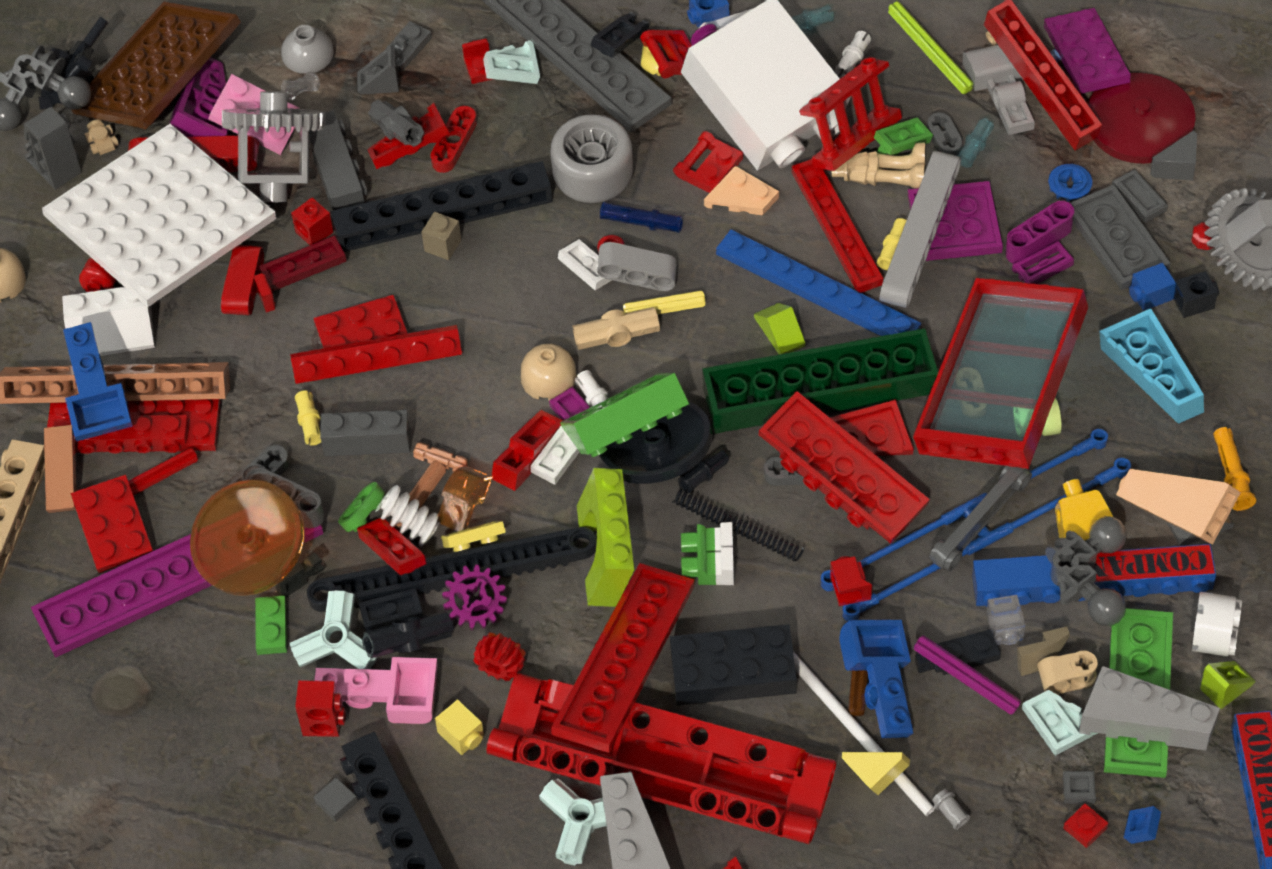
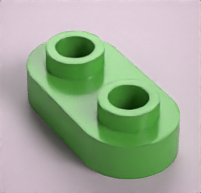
M377 482L367 485L343 512L338 523L346 532L352 530L356 532L358 527L367 523L366 517L378 507L385 491Z

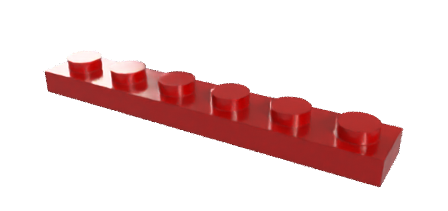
M812 159L793 165L792 175L855 290L862 293L882 286L883 277L824 170L814 167Z
M457 325L294 353L290 354L295 383L298 384L462 355Z

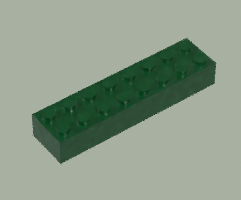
M925 328L702 368L703 390L714 434L764 425L797 391L824 414L882 404L893 400L898 401L930 395L938 375Z

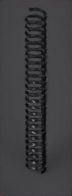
M682 489L677 492L675 500L672 501L677 506L681 505V508L685 507L687 511L691 510V513L696 512V515H701L702 518L706 517V520L711 519V522H716V525L723 523L728 514L725 511L721 521L718 522L723 509L721 508L717 512L718 507L715 506L711 516L708 518L713 505L711 503L707 507V501L703 503L701 511L698 513L703 500L701 498L697 502V496L693 498L691 506L688 508L693 495L689 494L687 497V491L682 495ZM732 513L729 514L726 522L731 521L733 517ZM738 516L733 518L732 532L736 531L737 535L746 536L747 540L756 541L758 545L766 546L768 550L772 549V552L777 551L778 555L782 553L783 557L792 558L793 562L799 560L802 556L804 547L801 549L798 557L794 559L799 549V545H796L792 555L789 557L794 546L793 542L789 545L787 553L784 554L789 544L788 540L785 541L782 550L779 552V548L784 541L783 537L774 549V545L779 538L778 535L774 537L772 545L769 547V543L774 535L773 532L770 533L767 542L764 544L768 530L764 532L762 540L759 542L763 528L759 529L757 537L753 539L758 530V525L754 527L751 536L748 537L753 523L749 524L746 533L743 534L748 525L747 520L743 523L741 531L738 532L743 518L739 519L736 528L733 530Z

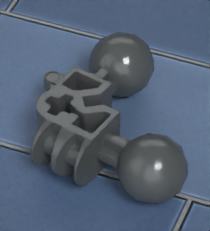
M42 45L38 46L32 55L24 54L19 56L10 70L4 73L0 72V82L10 88L5 98H0V130L10 131L20 124L22 112L19 105L24 96L33 97L36 92L35 86L49 92L52 90L56 91L60 102L66 108L77 110L85 107L90 102L92 95L90 85L86 80L78 76H71L66 79L60 76L65 66V58L61 57L56 60V54L53 51L45 54V48ZM28 64L33 67L32 69L43 73L44 76L33 71L30 72L27 68Z
M1104 516L1097 519L1091 526L1089 531L1090 538L1086 541L1075 532L1067 531L1066 538H1058L1055 541V547L1048 546L1045 549V554L1052 564L1051 580L1060 588L1061 604L1067 605L1072 600L1077 602L1083 597L1088 601L1089 615L1094 622L1101 626H1113L1119 623L1126 613L1125 600L1121 593L1114 589H1100L1095 585L1097 572L1094 568L1097 554L1100 552L1112 554L1119 551L1126 542L1127 532L1122 521L1115 517Z

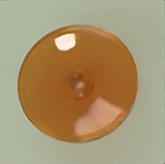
M245 480L230 484L212 495L196 516L190 536V550L194 565L207 582L222 592L239 596L264 592L281 582L297 563L304 543L303 518L294 500L282 489L271 483L260 480Z

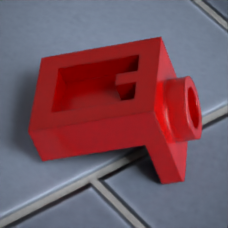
M485 38L462 44L463 59L471 84L492 80L486 77L483 61L486 52L489 51L488 40Z

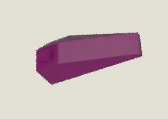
M210 57L201 70L182 89L168 125L174 126L185 137L226 136L228 129L208 119L226 85L223 63Z

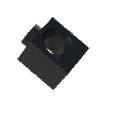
M1206 271L1175 280L1176 287L1173 299L1183 318L1215 309L1219 289L1217 283L1214 280L1211 281Z

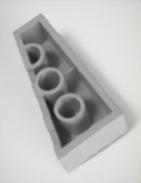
M1102 666L1082 714L1079 734L1090 735V732L1106 734L1105 737L1118 739V736L1137 738L1138 742L1160 741L1165 742L1168 746L1206 751L1217 723L1220 708Z
M632 773L600 776L612 869H670Z

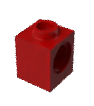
M310 198L291 212L295 233L309 245L320 242L334 233L330 213L313 198Z

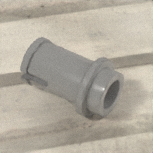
M944 789L933 798L934 809L940 810L952 824L953 828L958 830L970 820V816L954 799L955 794Z

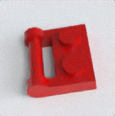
M647 30L642 33L640 40L650 50L659 66L658 72L661 77L666 79L673 75H682L681 70L688 49L692 46L683 30ZM658 43H661L671 62L667 61Z
M704 131L698 137V143L682 162L676 164L673 172L678 178L710 193L735 166L739 165L743 160V152L715 139L711 133ZM706 149L712 151L696 172L691 170V167Z

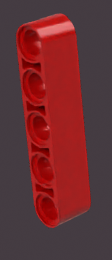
M238 136L187 137L227 172H238ZM247 136V172L255 170L258 162L259 142L252 136ZM149 137L130 140L128 151Z

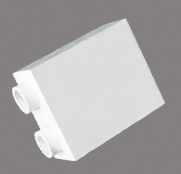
M778 0L763 2L688 49L681 70L682 75L757 171L775 161L779 168H784L803 154L805 147L802 143L815 134L821 139L816 118L802 116L799 110L807 105L809 100L817 97L839 80V77ZM851 96L847 98L845 101H843L845 109L849 103ZM833 109L826 114L832 137L840 132Z

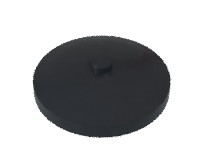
M688 401L689 404L681 408L683 411L681 414L670 419L664 416L656 420L657 426L642 432L641 428L632 432L633 437L621 444H617L615 441L607 445L608 450L599 455L601 463L605 469H622L623 481L628 483L651 484L678 477L696 466L704 458L711 446L712 429L708 416L699 406Z

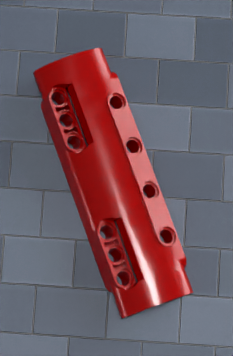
M516 673L499 729L493 728L488 739L486 749L488 755L601 786L600 776L631 772L641 798L808 845L811 844L836 770V760L808 753L806 750L636 702L608 753L551 735L552 725L574 685L551 679L546 681L521 673ZM641 714H648L650 717L649 725L644 729H638L636 719ZM701 729L706 730L708 733L707 741L702 745H696L694 743L695 733ZM538 745L541 749V754L537 760L530 761L528 751L532 746ZM757 746H765L767 750V755L762 761H754L752 758V751ZM567 753L570 763L566 768L559 769L556 764L557 758L561 754ZM596 761L599 765V771L594 777H588L585 773V768L590 762ZM708 794H714L717 800L715 807L711 810H704L702 807L703 798ZM743 802L746 806V813L742 818L735 819L731 814V809L735 803ZM768 810L774 811L776 815L775 823L770 827H764L761 823L762 814Z

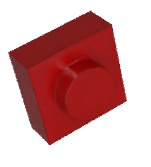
M1084 804L1064 823L1063 829L1088 848L1108 828V822L1088 805Z

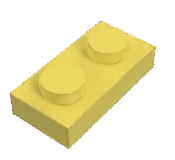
M493 521L443 535L441 538L445 548L453 547L454 552L471 548L470 542L480 540L481 544L497 541V535L506 532L503 521Z

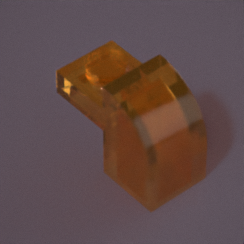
M468 466L456 469L442 491L441 496L444 497L438 514L437 523L440 521L441 525L456 531L467 529L474 506L483 504L492 476Z

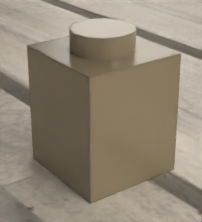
M434 212L422 230L424 251L449 260L461 242L459 221Z

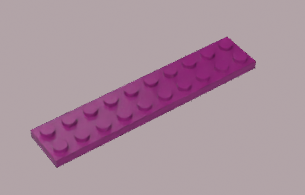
M255 504L36 604L31 609L56 658L322 535L323 530L321 525L315 528L303 527Z

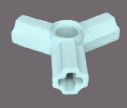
M329 591L325 622L322 629L290 643L291 650L299 667L306 666L332 653H336L357 669H371L377 657L369 658L363 649L362 639L350 631L355 594L345 591ZM333 632H343V637L338 643H330L329 638Z
M559 778L551 780L544 786L539 798L565 822L556 851V858L565 864L574 866L582 864L591 834L595 829L606 826L603 799L599 798L589 801L580 798ZM585 815L588 817L587 819L581 821L575 819L577 816Z

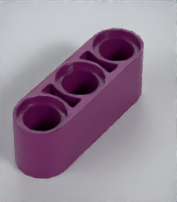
M1066 201L1054 202L1012 229L1008 233L1005 255L1007 260L1014 264L1066 237L1072 231L1074 207Z

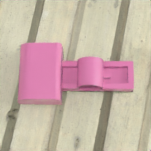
M392 657L391 670L316 668L314 681H335L337 693H342V701H346L353 708L365 709L371 707L373 702H387L386 712L388 721L391 723L425 724L433 718L438 662L437 658Z

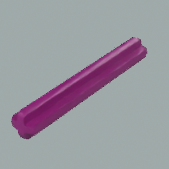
M922 635L914 645L916 652L1007 713L1014 714L1019 707L1020 699L926 636Z

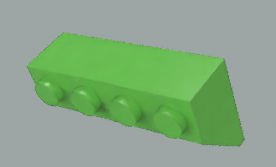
M658 373L560 422V424L581 454H591L592 457H595L607 451V445L615 441L617 444H621L633 437L632 432L640 428L642 432L647 431L658 425L656 420L664 416L670 419L683 412L681 408L689 403L675 373Z

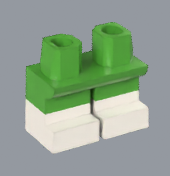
M732 522L720 523L719 528H706L704 525L697 524V532L681 533V552H697L698 556L681 557L682 576L698 577V585H734Z

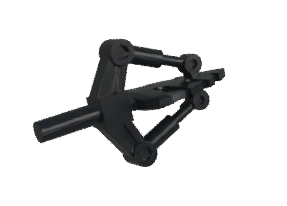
M99 17L84 40H78L70 50L66 49L63 51L54 47L50 49V51L56 54V60L61 57L65 58V66L60 76L65 79L71 76H78L86 80L88 84L94 79L88 70L92 64L91 54L94 52L91 47L107 26L108 21ZM41 89V97L38 96L39 108L41 110L53 107L57 103L62 104L56 91L52 90L49 92Z

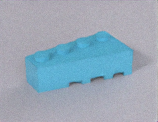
M1148 309L1099 331L1101 350L1178 424L1204 413V394L1152 309Z

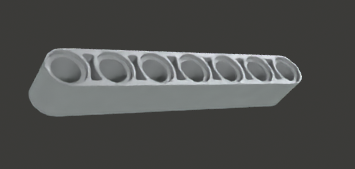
M933 151L883 281L879 301L908 308L956 181L961 157Z

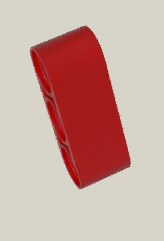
M238 245L233 248L221 297L222 314L251 316L257 295L254 276L261 274L259 266L264 263L263 247Z

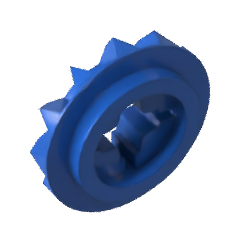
M1060 165L1049 175L1050 192H1054L1057 199L1061 197L1066 198L1067 202L1071 199L1078 200L1089 194L1092 188V177L1085 168L1079 165ZM1069 177H1071L1073 181L1072 188L1067 187Z

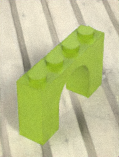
M593 468L577 504L579 527H586L592 531H597L595 558L585 579L588 606L616 607L634 572L622 469Z

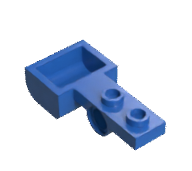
M91 322L63 329L79 392L78 395L65 398L76 441L133 427L122 384L107 386L106 374Z
M849 620L842 626L839 637L845 669L847 671L867 670L869 683L865 688V702L869 709L876 710L881 738H908L913 734L900 670L908 665L911 660L902 620Z

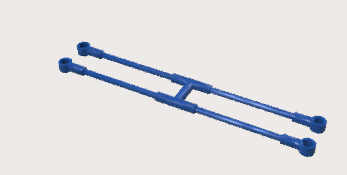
M1095 429L1092 431L1090 438L1073 446L1068 452L1029 471L1032 473L1031 479L1093 448L1103 449L1107 445V432L1102 429ZM1095 438H1102L1103 440L1098 441ZM1118 458L1115 460L1113 467L1096 475L1095 479L1081 485L1083 492L1097 485L1101 486L1117 477H1125L1131 469L1130 461L1126 458ZM1123 466V467H1125L1126 469H1125V470H1121V469H1119L1118 467ZM983 493L941 515L940 519L858 562H861L863 568L942 525H949L962 517L967 518L987 493ZM1066 494L992 531H989L985 525L978 533L979 537L971 541L962 551V557L985 548L1013 533V530L1054 509L1059 500L1067 498ZM932 564L877 594L872 593L871 600L844 605L843 618L846 621L858 620L860 613L879 604L880 600L935 572L940 567ZM830 570L824 571L821 575V587L826 591H833L832 582L828 583L825 581L826 579H831ZM853 609L856 612L848 613L847 610Z

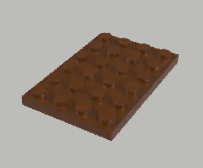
M163 2L89 83L92 92L90 102L81 109L71 111L76 115L147 129L154 123L159 114L170 105L175 96L186 87L190 79L201 70L206 61L217 52L221 44L233 34V31L241 21L237 14Z

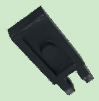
M629 12L593 36L590 46L599 50L602 54L613 58L638 38L640 39L642 33L649 29L650 22L642 20V22L634 25L636 14Z

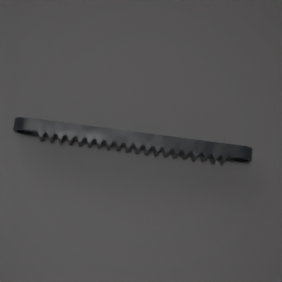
M577 527L425 558V565L401 576L391 566L387 565L313 581L307 588V598L310 607L316 611L324 612L326 611L328 598L319 601L314 598L315 594L320 590L328 592L335 590L355 594L354 607L359 608L358 603L413 588H416L417 594L420 592L429 594L431 590L440 592L442 588L446 587V581H455L453 572L459 573L460 576L463 574L464 566H467L469 571L473 572L475 565H479L480 572L482 573L487 568H490L491 578L496 575L509 578L514 573L519 576L524 571L533 573L535 569L544 571L546 567L554 569L559 564L567 566L569 562L591 557L596 551V536L589 528ZM579 538H585L590 541V544L585 548H577L574 542ZM477 579L467 580V581H465V582H463V583H464V584H466V583H470V584H471V583L476 582Z

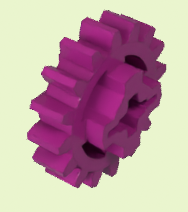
M475 565L473 572H470L467 566H464L461 576L459 573L453 572L455 581H446L445 586L450 591L442 593V598L449 600L443 604L444 610L452 609L449 615L450 619L453 620L458 617L459 627H462L465 622L469 623L470 630H474L477 623L480 624L482 629H485L487 620L493 624L496 623L494 614H503L504 609L499 604L506 603L507 597L500 595L505 591V585L497 586L500 576L496 575L491 578L490 568H487L482 573L480 572L479 565ZM477 579L476 582L468 585L463 583L467 580ZM487 585H489L493 590L495 598L494 600H492L491 597L487 596ZM480 588L479 599L481 601L475 600L469 607V595L473 596ZM455 595L463 602L461 611L455 603ZM481 610L486 612L479 616H472L473 613Z

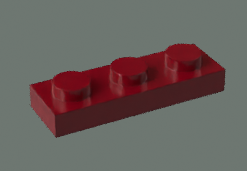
M334 235L260 265L259 270L260 273L265 274L273 292L347 261Z

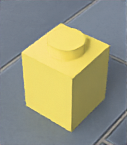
M458 699L435 718L437 732L461 755L469 749H475L484 737L482 722Z

